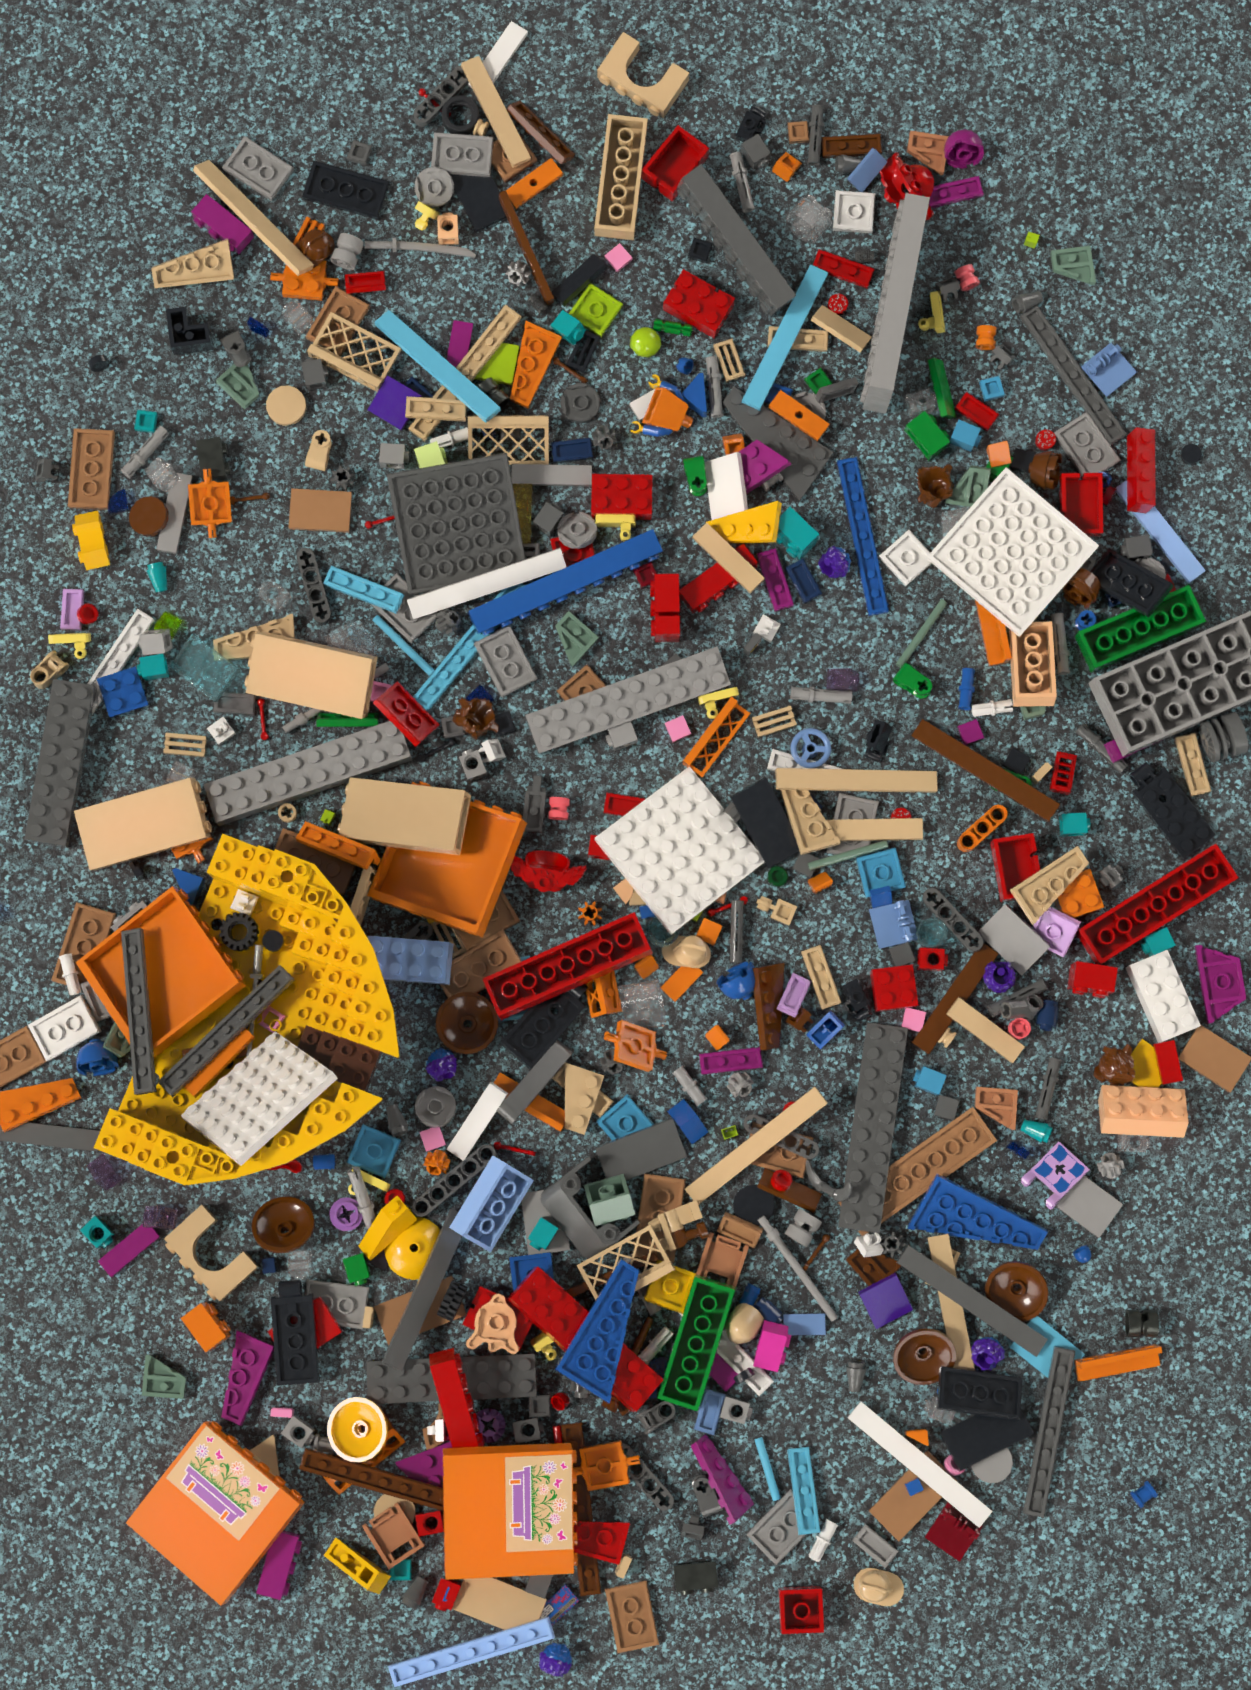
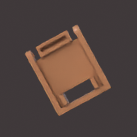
M709 1232L696 1275L706 1277L709 1271L727 1277L726 1284L736 1287L749 1245L745 1244L742 1252L739 1251L741 1242L721 1235H717L716 1241L712 1242L714 1233Z
M399 1502L394 1504L398 1511L397 1513L394 1512L392 1507H389L369 1520L373 1529L370 1530L366 1523L362 1525L388 1569H391L425 1546ZM409 1541L412 1549L396 1559L392 1551Z

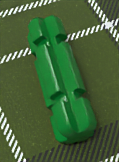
M661 319L654 320L653 329L655 331L661 332V330H664L666 333L677 335L682 333L683 336H691L692 325H681L682 323L667 320L663 322Z

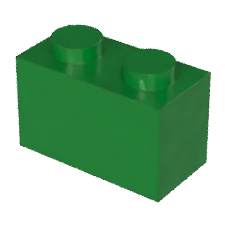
M924 411L909 422L904 431L930 461L948 447L950 438L945 430H940L936 425L937 421L934 416L928 415Z

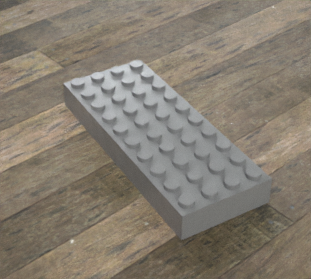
M906 193L904 200L900 199L893 224L882 291L878 303V312L874 324L875 328L871 340L872 346L868 356V365L860 402L863 403V410L886 414L892 397L930 197Z
M1251 611L1097 676L1088 683L1123 757L1251 702Z

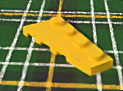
M775 501L707 521L706 523L728 543L776 542L782 503Z

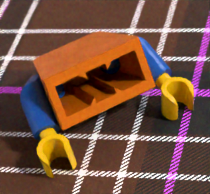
M656 374L652 375V378L658 381L655 384L648 382L649 386L655 389L642 421L645 425L642 426L639 422L634 421L632 423L638 424L639 429L637 431H630L634 434L643 432L645 435L659 437L670 435L672 431H678L681 425L689 428L692 425L693 417L686 415L688 404L684 402V397L678 387L666 381H660L659 376Z

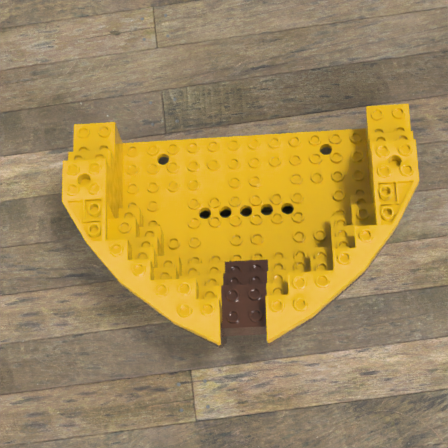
M223 833L207 870L213 881L198 917L209 925L211 936H215L220 941L222 952H226L231 957L233 968L238 969L244 976L242 981L246 987L154 1058L155 1073L161 1079L183 1058L182 1050L194 1047L253 991L254 978H250V974H253L255 945H263L262 939L265 933L275 930L283 936L284 945L276 952L267 950L263 945L261 967L263 979L259 980L263 981L281 965L295 981L269 1005L286 1016L282 1023L278 1020L279 1017L270 1011L263 1022L269 1025L272 1031H276L331 1070L338 1079L240 1166L189 1125L181 1115L189 1106L197 1102L206 1091L215 1086L220 1078L226 1076L233 1070L236 1064L242 1062L246 1057L234 1059L233 1066L230 1069H224L196 1098L185 1087L172 1097L159 1083L156 1085L157 1092L135 1095L132 1076L119 1110L109 1109L94 1148L182 1185L231 1180L291 1162L345 1132L383 1100V1098L367 1092L381 1055L397 1059L400 1057L394 1009L374 948L346 901L315 864L276 849L273 851L260 845L256 847ZM238 889L259 897L251 914V917L258 925V940L254 942L255 945L253 947L251 946L248 950L243 951L232 950L227 947L220 937L219 933H221V930L216 931L212 929V922L214 920L220 919L223 921L227 919L228 915L240 913L230 908ZM237 924L233 927L232 936L234 939L241 940L246 937L247 928L245 925ZM262 1013L255 1019L253 1033L255 1038L253 1039L252 1050L260 1046L269 1035L273 1034L259 1024L262 1021ZM279 1022L280 1026L278 1029H273L275 1023Z

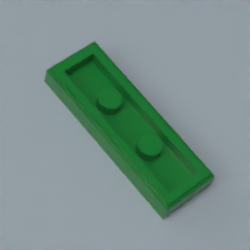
M937 358L929 359L928 365L940 415L947 419H953L956 417L943 360Z
M319 713L316 725L317 727L376 726L379 723V713H368V716L363 719L337 713Z

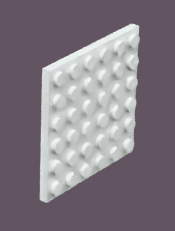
M1005 468L926 559L1020 637L1095 552L1099 545L1008 468Z
M690 767L686 768L594 839L670 935L764 864L759 851L727 813L723 812L724 808Z
M275 1031L260 1046L253 1049L242 1062L236 1064L233 1070L226 1076L220 1078L218 1083L206 1091L197 1102L189 1106L181 1116L189 1125L242 1166L338 1078L331 1070Z

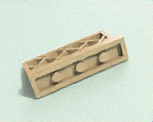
M330 312L307 352L309 357L321 359L322 364L378 392L400 354L401 348ZM332 319L340 322L342 329L331 332L329 325ZM355 330L360 338L348 341L346 332ZM344 333L346 342L334 345L332 336ZM330 337L332 346L323 348L318 345L321 339ZM373 339L376 341L377 347L366 350L363 341ZM361 342L364 351L352 354L350 345ZM348 346L350 355L340 357L336 349ZM390 348L395 351L392 357L383 360L381 350ZM379 351L381 360L370 363L367 354ZM365 355L368 364L363 366L356 365L354 358ZM383 364L384 372L381 377L373 374L371 367Z
M468 416V459H473L472 452L478 446L487 454L486 456H491L490 454L499 446L512 459L508 460L509 465H549V416H494L487 423L478 416ZM472 428H481L486 433L479 443L472 437ZM484 428L492 429L489 432H487ZM496 428H501L506 433L499 443L490 435ZM504 428L512 429L509 432H507ZM516 428H521L527 434L519 443L510 435ZM524 428L532 429L529 432H527ZM536 428H544L545 437L538 443L530 434ZM488 436L497 444L489 453L480 445ZM508 436L517 444L509 453L500 445ZM528 436L537 444L529 453L520 445ZM472 440L477 444L473 449ZM544 440L545 449L540 445ZM518 446L527 454L522 460H515L510 455ZM539 446L545 452V460H535L530 454Z
M651 1224L577 1265L595 1300L599 1296L595 1290L596 1282H607V1280L598 1278L601 1266L613 1269L614 1271L619 1256L631 1259V1266L634 1260L645 1263L644 1271L638 1274L635 1291L675 1270ZM647 1231L650 1232L653 1238L651 1247L639 1243L641 1234ZM638 1237L636 1242L630 1241ZM654 1242L656 1243L658 1249L653 1247ZM630 1243L635 1245L632 1257L621 1254L623 1244ZM638 1246L650 1249L646 1261L635 1258ZM619 1247L618 1252L612 1251ZM652 1250L660 1252L664 1261L659 1264L649 1262ZM612 1253L617 1255L614 1267L602 1264L605 1254ZM601 1257L600 1262L594 1261ZM589 1263L599 1265L596 1276L587 1275L583 1266ZM648 1264L653 1266L647 1270ZM589 1278L594 1279L593 1284L591 1283Z

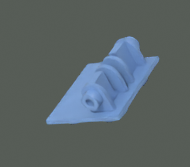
M1112 343L1108 344L1081 366L1082 370L1106 397L1137 373L1120 353L1122 349L1118 344L1115 346Z
M901 900L894 904L869 909L879 949L919 940L909 900Z

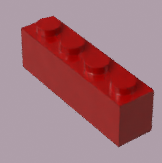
M1136 427L1127 435V511L1147 513L1156 506L1155 430Z
M743 543L735 550L756 569L758 562ZM717 562L680 589L679 597L692 614L696 611L700 613L708 607L707 603L713 599L717 601L724 595L726 589L729 587L733 589L740 583Z

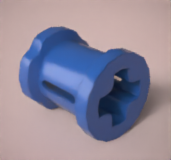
M1089 610L1082 611L1075 620L1077 629L1081 631L1093 626L1096 622L1095 614ZM1083 618H1086V621L1089 622L1087 625L1084 624Z
M1145 1481L1144 1485L1135 1492H1130L1131 1497L1140 1508H1143V1504L1148 1500L1158 1496L1148 1481Z

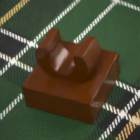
M800 1007L796 1017L789 1015L785 1022L798 1031L806 1032L807 1030L803 1026L806 1022L813 1023V1020L810 1018L812 1014Z

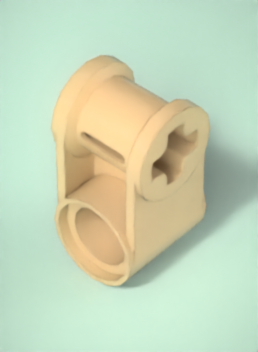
M318 430L313 434L310 449L306 456V467L322 471L326 470L332 441L327 431ZM322 437H324L326 442L320 445L318 440H322Z
M54 650L31 671L30 678L37 688L46 689L52 684L53 679H57L67 671L69 664L67 662L64 663ZM38 675H46L44 681H36Z

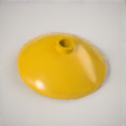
M416 1217L418 1220L384 1249L388 1266L397 1275L406 1279H419L440 1233V1229L436 1224L422 1217ZM412 1244H416L418 1246V1250L416 1252H412L410 1250V1246Z
M354 1397L346 1399L335 1407L329 1417L327 1426L328 1439L334 1451L345 1460L351 1462L367 1461L375 1457L382 1450L387 1440L388 1424L385 1414L375 1402L367 1398ZM362 1425L365 1426V1432L361 1431Z

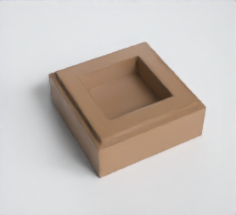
M807 121L789 122L787 124L789 144L809 142Z

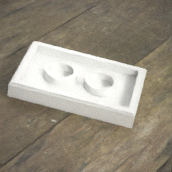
M735 452L704 462L712 520L748 510L741 453Z
M83 995L78 996L28 1025L46 1061L56 1058L102 1032Z

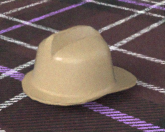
M673 936L664 942L662 955L669 964L701 968L709 962L711 950L700 937Z
M865 1568L854 1579L855 1593L860 1599L869 1603L892 1606L897 1604L904 1594L902 1580L897 1575L888 1571Z

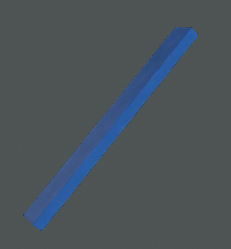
M857 457L837 460L868 616L888 613L889 609Z

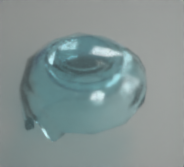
M654 918L647 926L646 932L648 939L653 945L664 948L676 941L680 934V929L670 935L658 918Z
M928 918L919 924L916 936L919 943L925 948H939L946 942L948 929L941 920Z

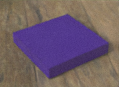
M387 375L367 410L403 431L410 419L405 417L407 396H422Z
M895 1273L858 1292L876 1329L913 1310Z

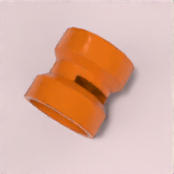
M980 325L977 327L976 334L979 336L976 340L977 349H995L996 341L994 336L997 330L995 326Z

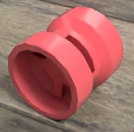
M972 264L964 265L954 271L956 278L960 280L961 291H968L980 284L978 277L973 274L975 270Z
M550 797L549 805L551 810L548 813V818L552 820H568L569 813L567 812V807L569 806L570 799Z
M1024 1018L1014 1019L1008 1025V1034L1015 1040L1025 1038L1031 1031L1030 1023Z

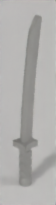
M392 238V241H365V249H393V252H397V250H413L471 258L476 257V254L469 249L455 246L397 241L396 238Z
M255 945L253 974H250V978H254L253 990L258 986L259 979H263V974H261L263 945ZM255 1020L250 1023L249 1032L252 1035L254 1033ZM253 1040L248 1044L247 1056L252 1051Z

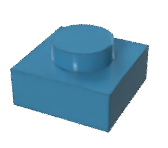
M999 376L979 382L984 402L1004 397L1005 394Z

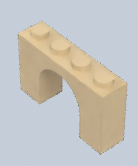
M623 32L597 69V78H599L602 84L614 87L620 95L630 97L636 105H643L648 108L649 112L654 116L659 115L664 118L688 83L689 72L672 63L657 84L649 87L634 84L627 76L626 71L639 51L640 42Z
M201 1205L164 1238L167 1242L165 1246L172 1254L176 1252L181 1257L179 1262L184 1268H190L195 1273L193 1278L200 1285L205 1284L209 1289L206 1292L214 1301L216 1299L223 1301L257 1270L259 1265L246 1251H243L228 1266L218 1271L208 1270L199 1263L196 1256V1244L199 1238L218 1221L205 1205Z

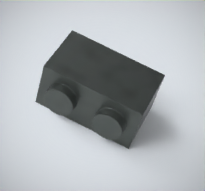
M220 437L196 440L202 481H204L203 469L211 468L213 481H228L227 474H231L229 462H225L224 455L228 454L226 442L223 443Z
M715 1559L673 1564L676 1592H680L681 1595L693 1594V1590L701 1589L702 1593L714 1592V1588H718Z

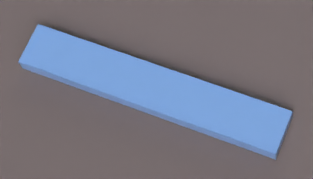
M1126 480L1116 487V493L1127 506ZM1155 506L1147 513L1132 512L1188 584L1206 571Z

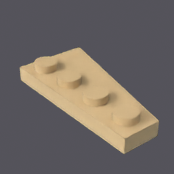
M222 240L153 266L151 270L154 288L233 280L234 272L229 240Z
M293 613L286 615L284 618L275 619L266 624L254 626L248 630L213 640L215 661L249 659L253 651V647H251L252 638L255 633L261 631L295 638Z
M780 790L801 855L841 843L832 831L828 821L823 817L817 803L813 801L808 790Z
M1076 846L1010 890L1032 925L1039 920L1042 914L1048 910L1051 904L1065 891L1067 886L1074 881L1089 862L1080 848Z

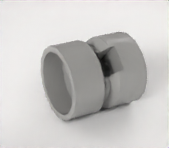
M341 233L336 243L338 248L334 249L330 259L331 262L341 268L354 270L358 261L356 255L361 253L364 242L351 234Z
M799 1208L793 1218L795 1222L789 1224L784 1234L801 1245L808 1247L813 1239L812 1232H817L822 1222ZM804 1223L806 1224L805 1229L801 1228Z

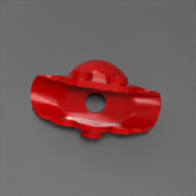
M895 152L879 172L882 177L881 182L886 187L884 190L885 199L889 203L896 204L898 209L900 199L904 200L906 194L903 191V184L909 191V194L931 197L934 189V178L930 170L922 165L903 163L904 161L899 157V154ZM929 204L926 220H929L934 215Z
M535 850L526 854L525 861L520 857L514 856L510 869L515 877H521L530 888L538 889L540 892H557L564 888L566 884L573 886L584 875L587 865L569 868L570 860L565 855L552 851Z

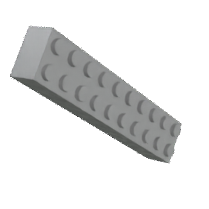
M717 646L525 715L539 754L731 685Z
M391 721L203 785L215 821L219 826L348 783L350 777L362 778L412 761V757L403 733Z

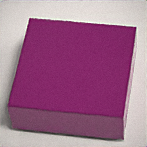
M977 719L957 727L964 745L984 739Z

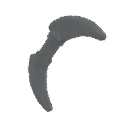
M806 1160L808 1178L818 1192L821 1191L829 1194L837 1202L845 1201L850 1197L852 1192L851 1181L847 1182L844 1188H833L820 1180L814 1172L810 1160Z

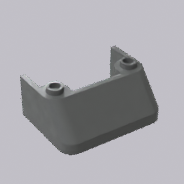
M590 1157L583 1159L545 1189L540 1198L542 1205L579 1253L585 1258H591L609 1248L640 1224L638 1220H634L621 1231L613 1224H605L597 1229L572 1197L581 1188V1181L575 1172L591 1160Z

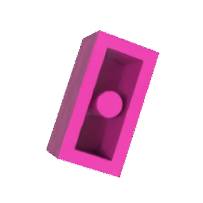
M764 1320L755 1352L754 1367L778 1372L779 1366L784 1365L786 1353L783 1352L784 1347H789L791 1335L788 1334V1326Z

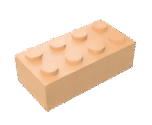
M1052 621L1032 622L1020 637L1009 630L1010 652L1012 656L1010 661L1013 707L1054 706L1057 693Z
M1102 1085L1098 1099L1101 1133L1185 1137L1189 1123L1185 1089Z

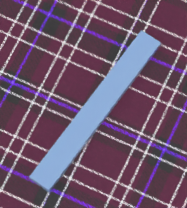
M548 1616L389 1665L388 1668L394 1687L554 1639L555 1634Z

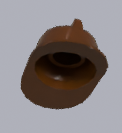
M314 229L308 231L295 246L314 264L313 268H315L330 256L335 244L331 235L324 230Z

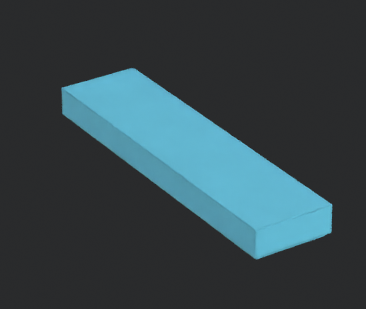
M334 566L330 567L323 582L326 587L397 614L405 597L403 593Z
M809 1447L788 1449L798 1535L820 1533Z

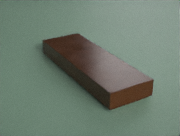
M881 134L821 138L822 158H836V156H841V154L851 157L866 156L872 148L882 155Z
M767 1168L764 1169L757 1188L812 1213L815 1212L822 1193L795 1181H792L788 1190L778 1191L771 1185V1177L774 1172Z

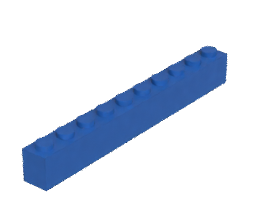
M652 529L469 610L468 615L477 634L482 633L483 636L494 632V627L501 625L504 628L513 623L512 619L517 617L520 620L531 615L530 611L537 608L538 611H542L550 607L549 603L555 600L557 603L568 599V594L574 592L575 595L586 591V586L591 584L596 587L605 582L604 578L611 576L613 579L622 575V570L627 568L633 570L642 566L640 563L642 561L648 560V562H652L660 558L659 554L663 550Z

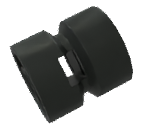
M492 377L487 378L477 386L500 407V411L510 401V397L503 390H499V385Z
M1126 1310L1125 1331L1127 1337H1140L1141 1334L1145 1337H1158L1159 1318L1157 1310H1144L1142 1313L1139 1310Z

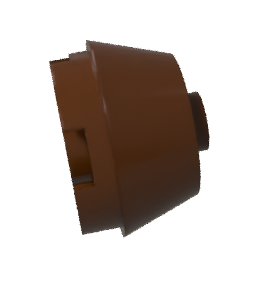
M1054 451L1035 454L1033 461L1029 465L1031 483L1046 491L1048 489H1055L1058 486L1061 475L1058 463H1062V455L1054 453Z
M1080 568L1062 588L1065 592L1063 597L1072 605L1081 604L1084 605V609H1087L1096 602L1100 582L1093 573Z

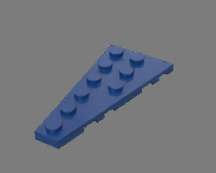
M936 1174L907 1225V1229L912 1230L920 1229L930 1233H948L949 1236L974 1240L982 1239L999 1244L1000 1242L1035 1250L1039 1249L1048 1233L1047 1229L939 1174Z
M622 1259L619 1260L555 1368L556 1371L607 1403H610L612 1388L616 1378L615 1374L620 1360L627 1320L630 1315L631 1302L639 1274L638 1269Z

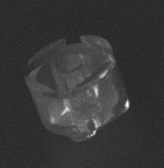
M808 195L799 200L786 215L785 219L787 223L790 221L792 225L790 229L798 238L805 242L812 240V243H816L831 226L833 214L828 208L820 205L814 196Z

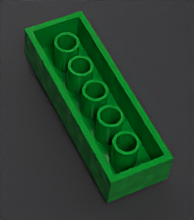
M1187 585L1169 593L1149 618L1131 609L1078 631L1075 639L1090 672L1093 673L1197 629L1206 620L1190 585Z
M700 1275L694 1277L658 1399L691 1410H699L737 1287Z

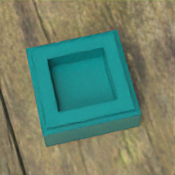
M137 410L135 431L154 433L156 431L158 413Z
M406 1558L390 1569V1580H411L412 1558Z

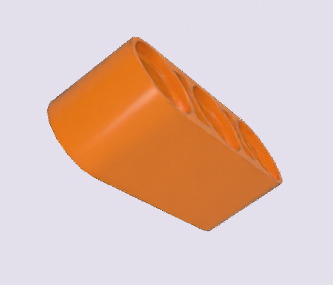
M1003 805L991 807L958 838L957 847L959 850L970 852L1005 821L1008 815L1006 808ZM995 810L1001 812L1002 819H994L992 812ZM984 824L987 827V832L980 833L977 825ZM962 838H970L972 840V846H964L962 843Z

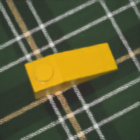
M396 1196L380 1210L358 1247L371 1261L418 1219L404 1202Z
M336 1537L324 1554L327 1559L368 1591L380 1594L391 1577L375 1563Z

